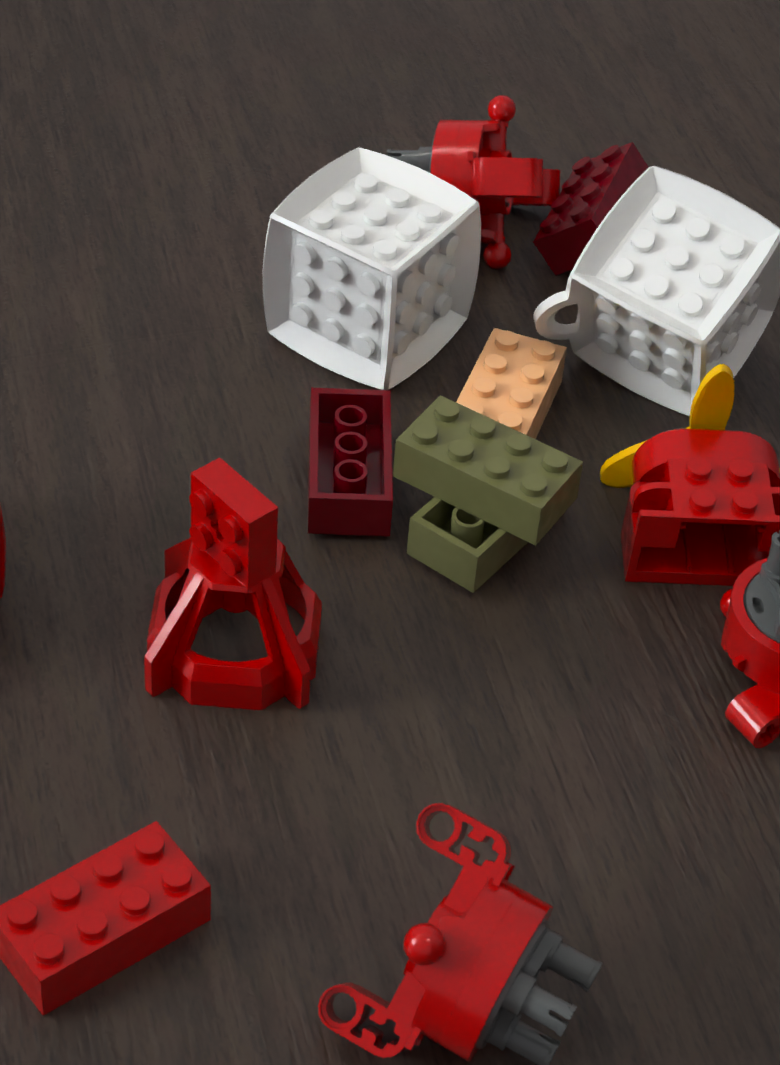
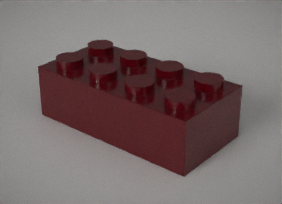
M633 142L621 147L613 145L607 148L601 155L592 159L584 157L573 165L571 175L563 183L561 193L551 204L552 209L547 218L540 224L541 228L533 241L555 275L574 268L582 251L607 213L634 181L648 168Z
M311 388L308 534L390 536L393 508L391 391Z

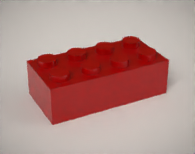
M155 821L0 905V959L44 1016L210 921L211 885L162 826Z

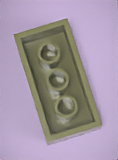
M440 395L396 439L393 477L536 546L577 499L583 461Z
M434 497L410 517L407 554L474 593L528 542Z

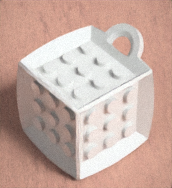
M358 147L336 158L302 182L270 215L262 272L263 303L268 333L309 360L344 377L380 390H389L430 361L450 341L468 318L480 262L481 217L479 202L453 185L416 166L378 152Z
M650 166L625 191L602 220L572 269L567 281L566 290L548 297L535 309L533 318L536 330L541 336L548 339H569L573 353L604 375L651 401L690 416L694 396L705 375L715 366L725 364L732 370L734 378L751 354L775 310L780 297V227L719 190L679 173L657 166ZM573 304L578 305L575 323L560 324L555 321V314L560 309Z

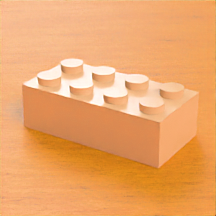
M493 328L456 403L536 439L561 385L567 347L553 344L546 340H538L516 334L512 331Z

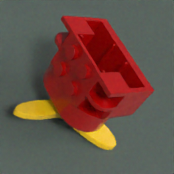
M719 364L712 368L700 383L692 402L689 426L687 428L659 433L644 442L618 452L607 459L601 466L600 480L603 484L615 488L631 487L621 529L626 582L733 586L738 576L747 567L757 561L768 558L771 537L775 532L779 534L780 469L778 457L772 445L762 437L744 431L725 430L734 402L733 373L729 366L725 364Z

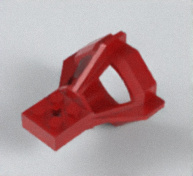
M219 457L191 472V494L189 496L191 504L190 537L164 550L165 579L156 588L147 636V653L144 656L145 690L152 697H156L173 687L191 705L263 710L285 696L293 705L301 709L309 704L310 680L316 676L322 602L317 594L304 583L288 555L285 545L277 539L278 507ZM285 602L293 607L305 620L297 636L291 626ZM221 607L232 613L248 610L259 621L268 656L249 661H223L196 653L191 650L202 618Z

